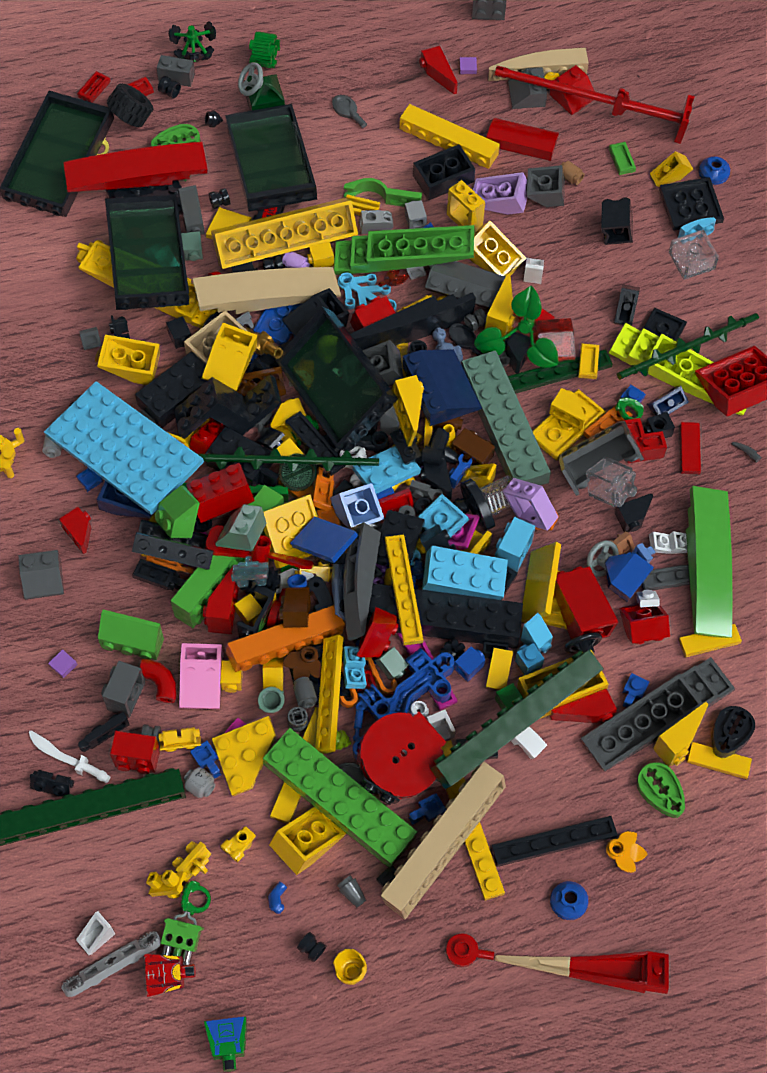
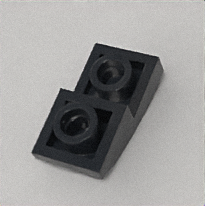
M266 427L252 441L263 445L267 449H276L283 442L281 439L285 435L276 429Z

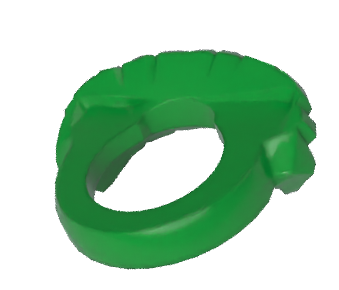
M628 397L618 400L615 409L619 411L624 420L635 419L627 415L625 411L626 406L634 409L636 418L641 419L644 407L639 401Z
M189 881L183 889L181 908L183 912H190V916H192L194 913H202L208 909L211 903V895L205 887L200 886L199 882ZM195 891L203 892L207 897L206 904L200 908L193 906L188 901L189 894Z

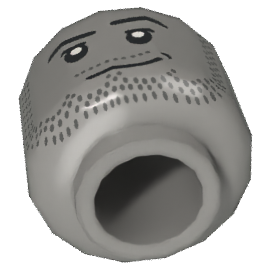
M201 767L194 770L190 769L184 777V780H186L185 789L197 798L208 797L215 788L214 776Z

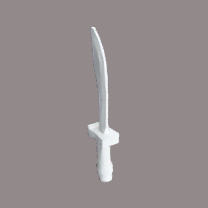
M29 731L30 738L38 749L74 766L77 774L82 775L83 771L97 777L101 782L107 783L111 777L105 771L88 764L87 757L81 755L80 760L66 755L45 738L33 731Z

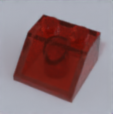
M571 318L535 321V343L540 338H548L557 347L558 360L575 359L574 329Z

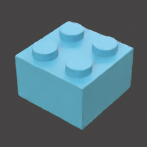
M514 517L511 523H507L504 529V537H500L494 556L507 559V567L518 572L533 542L536 526Z

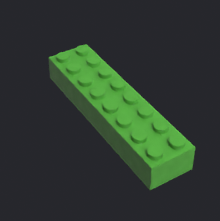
M264 485L254 497L255 501L249 503V505L260 506L265 511L284 504V497ZM263 529L261 535L266 536V535H265V532H264V529ZM213 555L210 570L197 567L171 599L174 617L191 628H194L197 624L199 625L204 619L203 608L204 605L208 604V598L233 565H238L240 572L241 568L247 566L250 562L249 558Z
M291 728L285 732L264 756L263 765L387 867L391 868L416 838L418 832Z

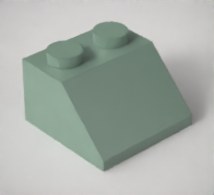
M244 504L229 517L215 543L216 546L253 551L267 524L262 507Z

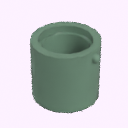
M277 687L263 689L258 697L259 709L267 713L279 711L285 703L284 691Z

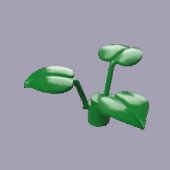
M532 285L518 293L512 300L513 312L517 316L522 317L518 326L503 337L500 329L496 327L486 328L478 334L474 342L475 348L483 354L496 351L499 356L505 350V342L503 340L519 330L523 334H530L532 347L527 350V356L534 365L548 368L559 364L558 350L552 340L540 338L534 343V331L532 328L535 325V319L541 314L542 305L539 295Z

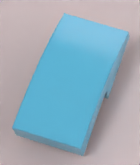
M714 217L703 218L682 226L678 239L684 242L687 239H692L695 235L699 238L710 235L715 229L716 219Z
M344 646L345 688L365 689L367 685L364 671L366 660L365 657L357 656L358 647Z

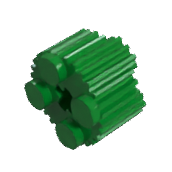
M256 31L254 40L251 39L249 49L252 50L249 63L255 62L261 67L275 68L277 65V60H275L277 51H280V40L277 39L276 34Z

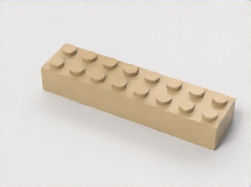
M483 762L481 766L478 765L472 771L471 779L468 783L465 781L458 790L460 793L455 799L452 798L448 802L445 813L437 816L433 822L434 827L432 830L424 833L420 840L422 843L417 849L413 848L407 857L409 860L404 866L400 865L394 873L395 878L391 883L387 882L382 888L381 897L385 905L406 920L506 788L504 776L487 763Z

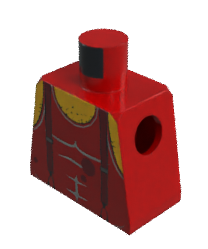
M144 954L147 997L184 988V978L196 977L195 964L183 965L182 956Z

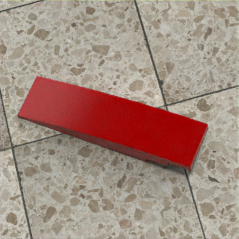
M203 142L144 147L63 162L67 192L172 185L173 180L190 179V175L207 174L208 171Z

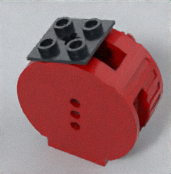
M420 711L414 716L410 713L386 715L372 724L360 741L357 751V762L360 764V769L364 776L360 783L371 794L377 793L380 795V800L388 805L396 804L400 799L416 796L431 786L436 780V776L430 768L436 765L434 760L444 754L441 747L447 742Z

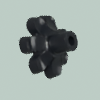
M452 639L443 644L444 648L440 649V654L450 653L454 657L455 662L458 659V655L461 656L465 652V645L458 643L457 639Z

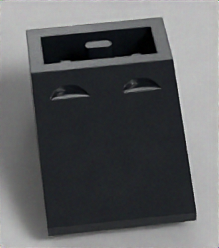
M328 288L314 294L283 318L282 322L295 337L321 306L333 311L344 327H347L350 313L333 291ZM331 325L320 338L337 330Z

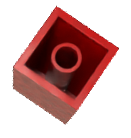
M582 566L576 567L569 572H557L554 596L561 610L563 620L566 623L570 639L572 640L587 633H599L602 635V639L610 637L618 624V620L590 566L585 568Z

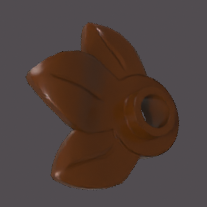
M305 646L299 652H291L284 659L283 666L293 669L294 680L301 677L309 678L310 675L315 678H320L322 664L318 660L317 650L312 646ZM310 654L312 658L306 659L305 655Z

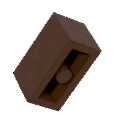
M465 427L451 444V449L457 452V454H464L463 460L465 462H468L470 458L472 459V466L488 464L495 452V446L490 441L482 439L476 432Z
M309 587L286 588L285 596H281V606L283 608L279 610L280 620H283L284 628L308 627L311 605Z

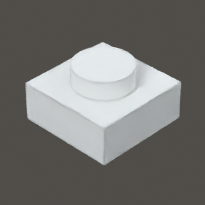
M643 590L642 592H636V600L640 607L660 605V599L656 591Z

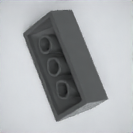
M453 261L433 265L425 288L445 296L454 294L456 299L473 292L476 296L475 305L490 310L506 276Z

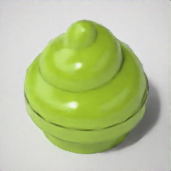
M343 730L337 731L336 750H341L351 745L346 732Z

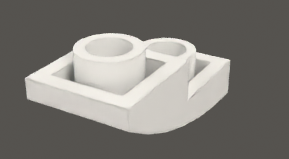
M673 531L670 534L658 532L649 534L650 546L653 547L656 553H688L686 533Z
M530 727L511 740L514 745L518 744L530 759H534L547 746Z

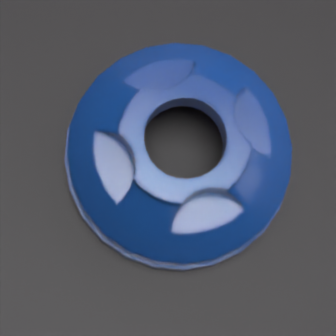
M716 156L708 157L701 162L699 175L701 178L710 177L713 185L722 184L729 178L730 166L723 158ZM718 162L721 167L715 168L712 166V163Z
M562 882L551 893V908L562 919H578L588 908L587 892L576 882ZM567 892H573L576 895L577 901L575 903L566 902L564 896Z

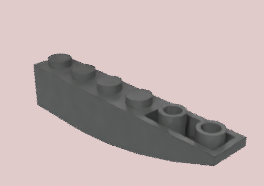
M365 522L351 528V530L356 531L358 537L347 548L345 559L344 610L349 640L365 636L381 532Z

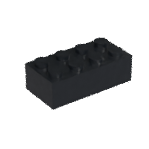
M191 351L135 394L137 405L151 416L160 428H163L175 419L174 409L199 389L203 383L207 382V380L202 379L206 364Z

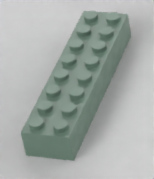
M492 351L462 360V368L482 406V409L478 410L479 416L491 443L495 446V452L508 482L510 483L513 478L537 485L549 483L551 471L497 352Z

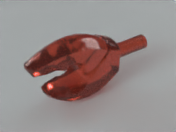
M399 269L390 270L386 273L384 281L378 285L379 287L386 284L389 287L399 286L405 283L410 276L408 273L399 275Z

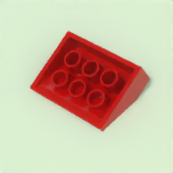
M755 345L695 370V375L715 407L726 417L767 400V355Z

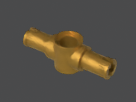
M245 328L248 332L257 335L255 351L258 354H270L276 359L283 355V350L274 344V340L265 331L261 333L254 332L249 328Z

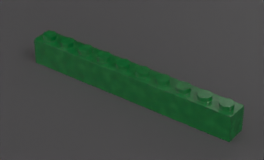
M590 649L584 653L580 650L571 657L573 661L569 664L566 661L557 667L558 672L556 674H548L542 679L544 683L540 686L535 684L529 688L527 696L524 698L522 695L511 702L513 704L511 708L507 709L505 707L496 714L498 718L494 721L490 718L481 725L483 729L478 733L474 730L467 735L465 743L461 745L458 742L450 748L451 753L445 756L443 754L434 760L436 765L430 769L444 789L454 785L604 670Z
M170 768L160 774L150 773L144 775L141 779H127L117 785L107 784L102 789H88L79 795L69 794L59 800H45L40 805H26L20 810L3 811L0 815V846L184 799L186 794L180 770Z

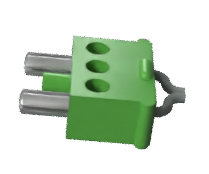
M184 911L183 914L176 915L174 919L167 918L164 920L166 925L161 944L164 945L162 955H170L171 947H175L173 956H180L182 949H184L183 965H189L191 954L196 952L200 934L204 928L197 925L196 919L190 916V912ZM187 915V917L190 920H192L194 924L178 921L176 919L179 917H185ZM169 934L172 935V940H171V941L168 940V935H169ZM180 936L183 938L182 943L178 942ZM190 939L193 940V945H192V946H190V945L188 944V941H189Z

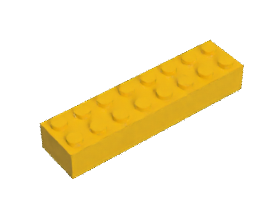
M342 198L212 230L211 234L218 264L224 269L308 248L309 246L356 236L358 231L352 201L348 198Z

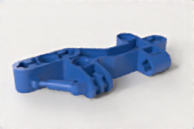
M419 648L404 659L413 675L396 687L395 693L391 698H385L373 684L370 685L369 690L367 688L364 690V694H357L360 702L356 704L355 735L353 736V741L355 742L353 744V754L356 760L358 747L362 739L359 736V730L362 729L365 711L368 710L377 721L389 714L409 713L411 704L428 691L438 702L443 703L450 699L451 685L446 679L454 671V657L450 653H441L432 660L423 649ZM439 688H445L447 692L445 694H439L437 690ZM380 708L387 710L383 715L377 713Z

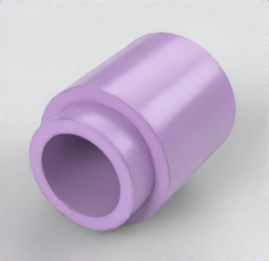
M293 251L285 253L282 259L285 268H304L310 265L308 258Z

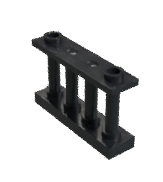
M141 519L139 531L136 532L132 552L208 570H210L214 550L206 549L208 537L206 534L193 532L192 538H170L158 523Z

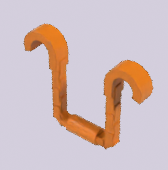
M365 657L379 691L383 695L393 694L397 687V681L394 679L391 682V689L385 688L372 657ZM342 662L341 670H342V674H343V676H344L343 662ZM349 689L352 701L345 700L344 696L339 697V702L343 707L351 708L356 704L358 700L356 689Z

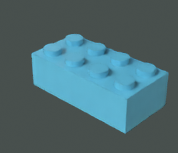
M431 546L426 552L422 589L501 600L505 592L508 560Z

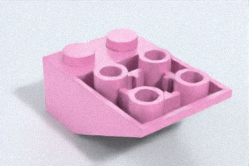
M182 643L179 708L220 709L221 665L224 654L222 644Z

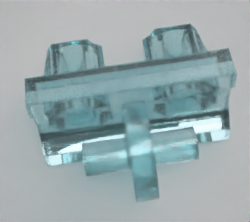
M246 556L245 562L233 565L231 579L236 581L238 587L248 586L249 580H255L256 585L264 586L268 579L269 563L252 561L251 556Z

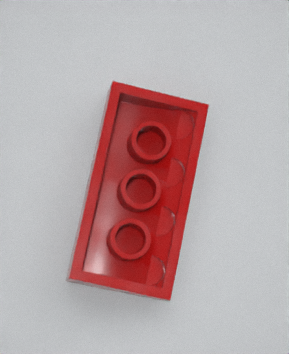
M494 118L486 138L499 143V149L551 161L559 133Z

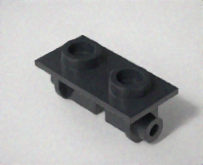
M111 315L112 323H109L111 334L114 333V336L130 339L129 333H126L129 330L125 317L121 316L114 320L113 315Z
M38 770L30 774V789L63 797L70 794V788H73L74 780H71V777L57 775L55 780H53V773Z

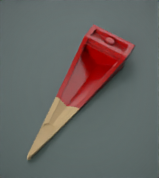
M643 951L576 957L497 955L494 959L503 963L640 993L650 991L667 994L669 990V954Z

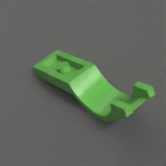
M363 178L344 184V190H347L344 193V198H346L347 194L356 196L362 192L370 191L381 195L385 200V204L405 207V203L422 200V193L387 188L383 182L374 178Z

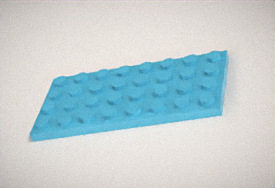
M97 381L44 431V434L150 515H153L158 510L159 502L181 486L204 463L201 456Z

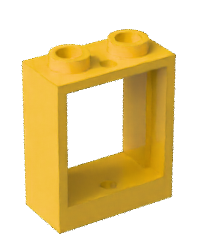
M461 180L448 189L447 216L458 226L474 225L475 232H477L483 225L485 201Z

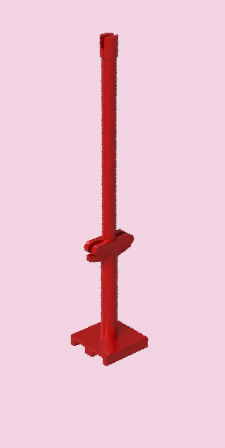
M498 65L494 74L498 77L510 78L614 105L612 111L614 116L622 115L626 110L676 122L678 123L674 142L681 144L692 111V103L695 96L688 95L682 113L630 100L629 92L623 88H620L617 97L510 70Z

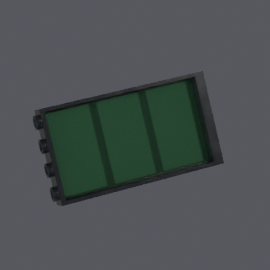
M49 90L0 186L2 198L8 202L20 203L25 207L30 206L39 211H47L56 216L67 217L78 192H67L63 162L97 155L114 120L113 112L110 108Z
M292 104L225 115L227 130L249 212L317 200L316 183Z
M176 195L105 199L116 310L189 305V289Z
M323 306L283 349V355L279 359L275 358L277 364L281 367L327 435L340 450H352L398 400L397 396L335 313Z

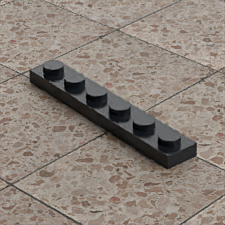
M607 816L492 845V851L497 867L616 838L618 834L612 816Z

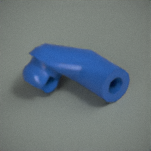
M280 881L268 895L269 908L276 914H280L284 910L280 897L287 889V886Z

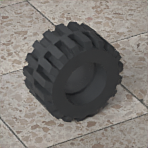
M119 83L106 102L110 110L119 119L135 127H142L154 110L153 105L145 95L134 87Z

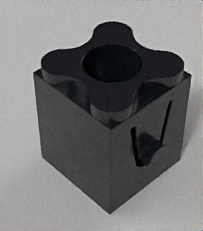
M627 197L620 200L605 199L602 202L601 229L602 233H604L605 245L633 243V214L631 200Z

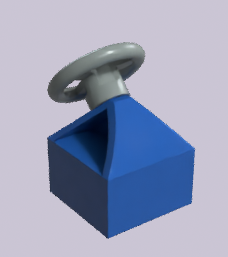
M608 540L595 544L591 548L586 562L587 567L590 566L596 577L607 575L608 588L626 602L629 601L654 568L636 553L619 555L617 546ZM602 547L601 553L598 555L596 559L593 560V557L597 550ZM609 547L612 549L613 555L608 553ZM600 565L604 570L596 571L593 567Z

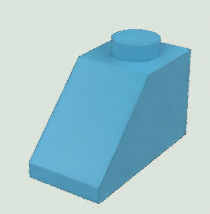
M537 613L524 624L521 641L528 646L534 643L540 653L543 652L544 654L552 647L553 636L541 615Z

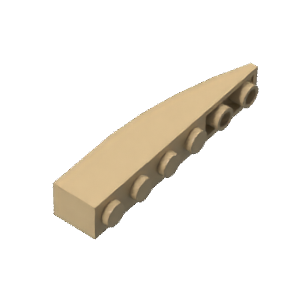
M586 48L541 51L503 61L489 67L488 81L510 80V78L494 75L497 65L518 72H522L526 68L543 67L544 76L548 72L562 75L577 65L587 74L589 63Z

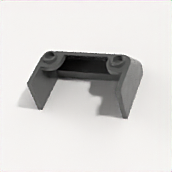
M619 421L559 455V462L565 478L575 495L578 496V489L586 488L589 485L591 476L623 459L624 461L634 462L638 458L642 461L644 457L626 422Z

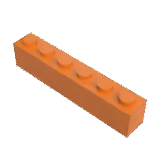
M333 605L309 614L308 627L284 628L283 623L227 643L226 654L235 672L240 670L247 671L254 665H263L273 658L285 657L288 653L295 650L300 651L305 646L318 645L323 642L324 638L341 635L345 623L342 618L335 614Z

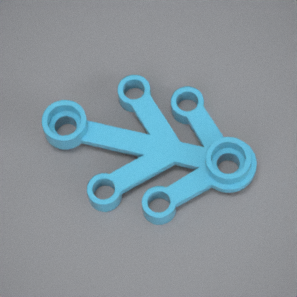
M346 272L342 273L338 278V286L344 289L345 308L348 310L355 308L352 290L358 293L359 305L365 304L366 306V299L371 301L377 297L373 293L381 292L384 295H388L391 292V285L387 282L375 285L377 283L375 274L353 277L351 273ZM367 283L369 286L361 287L358 284ZM389 299L392 307L396 312V302L394 300Z

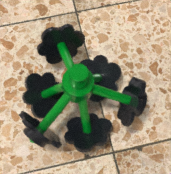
M208 21L204 25L205 31L199 32V30L191 25L188 27L187 33H180V27L172 25V28L168 31L170 42L178 44L179 39L184 37V42L186 43L184 49L178 48L173 52L177 58L193 60V62L211 58L214 48L212 46L204 48L200 41L203 40L201 35H205L209 41L216 39V29L212 26V23ZM188 47L192 48V53L187 51ZM200 47L201 51L195 52V48Z

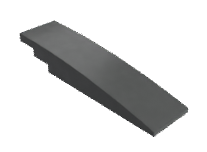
M710 657L700 665H695L683 674L673 677L582 737L581 740L605 772L657 741L662 733L703 703L707 702L709 704L707 708L735 691V687Z

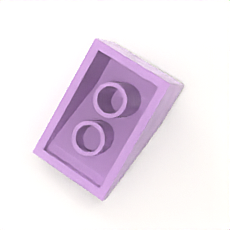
M523 172L476 178L473 191L485 201V210L507 215L524 213L527 202V179Z

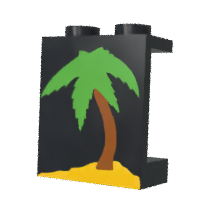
M257 585L255 598L263 609L253 627L238 621L239 639L267 629L270 610L275 600H277L275 591Z

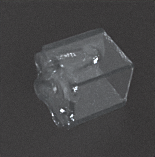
M603 458L586 471L589 496L614 508L616 506L621 507L628 497H634L637 493V487L634 486L635 471L631 467L611 458Z

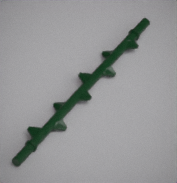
M754 313L745 318H740L738 321L729 316L727 326L712 331L707 326L703 336L687 343L678 338L676 348L662 354L657 349H653L652 358L639 364L631 365L630 368L618 372L617 378L621 380L632 374L635 375L639 371L643 376H647L650 366L664 360L674 365L676 364V355L689 349L700 353L701 344L717 337L724 343L727 341L728 332L745 327L747 324L758 320L759 315Z
M238 447L234 455L198 454L205 462H216L220 470L224 469L228 462L251 463L255 470H258L262 463L287 464L291 471H295L299 464H322L326 472H330L334 465L379 466V458H352L348 450H345L341 457H317L313 449H309L306 456H281L278 449H273L269 456L246 455L242 447Z

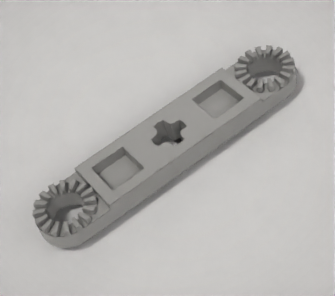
M155 931L149 932V934L146 933V936H142L143 938L135 939L83 969L78 975L70 977V980H65L66 982H63L61 987L65 996H76L91 986L98 985L103 979L127 965L136 963L144 954H148L160 946L161 938L159 934Z

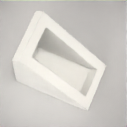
M527 258L523 282L541 284L544 260Z
M97 911L76 941L88 955H91L113 937L115 932L99 911Z

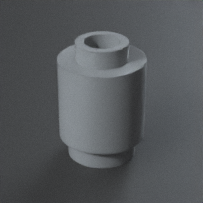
M45 435L42 452L49 458L60 456L62 448Z

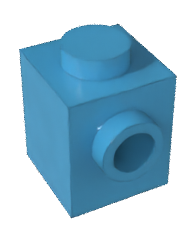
M534 643L529 646L526 644L517 650L515 662L523 674L527 675L543 667L544 657Z

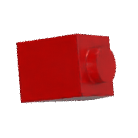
M76 507L61 517L59 521L63 530L79 550L85 554L92 529L89 522L91 518L86 511L82 512L79 507Z

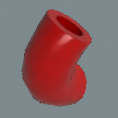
M143 658L140 668L144 679L155 683L157 687L156 700L164 703H174L176 700V681L171 671L160 662Z

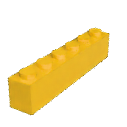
M411 104L408 105L400 117L399 129L445 150L460 144L469 160L477 163L479 166L489 169L499 155V143Z

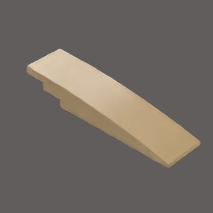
M333 267L268 269L193 278V286L200 311L217 309L218 313L225 310H235L236 314L301 304L314 294L328 288L337 297H341Z

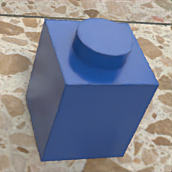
M471 646L454 662V670L468 682L485 666V656L480 650H475Z

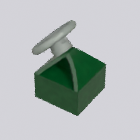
M255 62L249 63L243 68L238 79V88L240 93L246 96L250 111L285 105L277 74L263 77L262 67ZM255 68L258 71V75L254 73ZM249 71L246 80H244L246 73Z

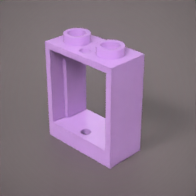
M513 478L502 491L517 518L547 531L557 520L558 515L543 486Z

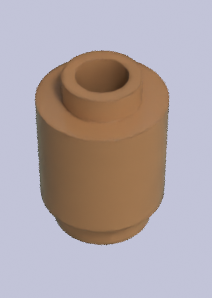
M570 161L563 162L561 165L565 180L571 184H580L585 176L582 169Z

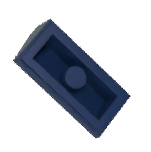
M678 386L647 403V405L656 416L666 412L670 414L689 403L682 387Z

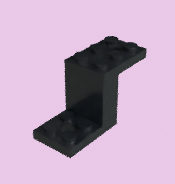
M271 374L245 396L211 377L184 402L179 404L174 409L179 436L183 439L187 438L210 417L231 430L244 435L282 402L276 379Z

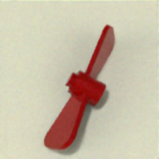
M222 525L213 527L206 540V549L214 550L213 555L249 558L252 564H259L260 566L267 564L270 558L301 569H312L314 567V563L310 560L271 552V540L264 535H260L253 551L216 546L215 543L224 529Z

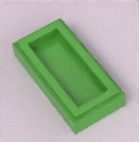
M626 142L609 145V151L618 174L623 175L635 172L636 166Z

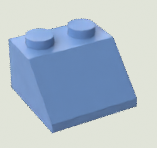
M372 483L339 493L330 498L336 516L348 529L364 522L369 525L385 519Z

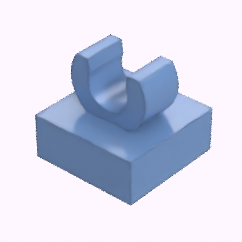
M643 543L636 545L632 553L638 554L648 563L653 559L651 555L656 553L652 546L646 548Z

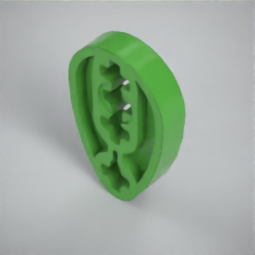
M179 124L159 133L151 141V147L158 144L169 145L201 142L200 134L197 128L192 125Z
M656 762L643 767L637 778L639 793L653 808L662 814L672 818L680 817L685 810V797L681 784L673 770L665 764ZM648 771L650 773L655 772L654 778L655 780H661L660 787L667 789L666 795L664 793L660 794V787L652 784L654 779L651 776H646ZM672 804L674 806L679 805L678 812L677 810H671Z

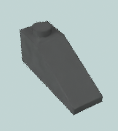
M196 185L178 188L186 233L200 231L201 235L205 234Z

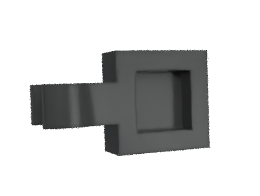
M416 480L411 482L410 491L416 499L425 497L433 503L436 500L434 496L442 494L441 490L430 488L431 485Z

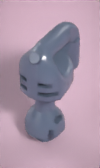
M440 327L436 328L432 332L433 339L438 343L435 350L454 349L461 363L463 360L461 347L445 342L446 331Z

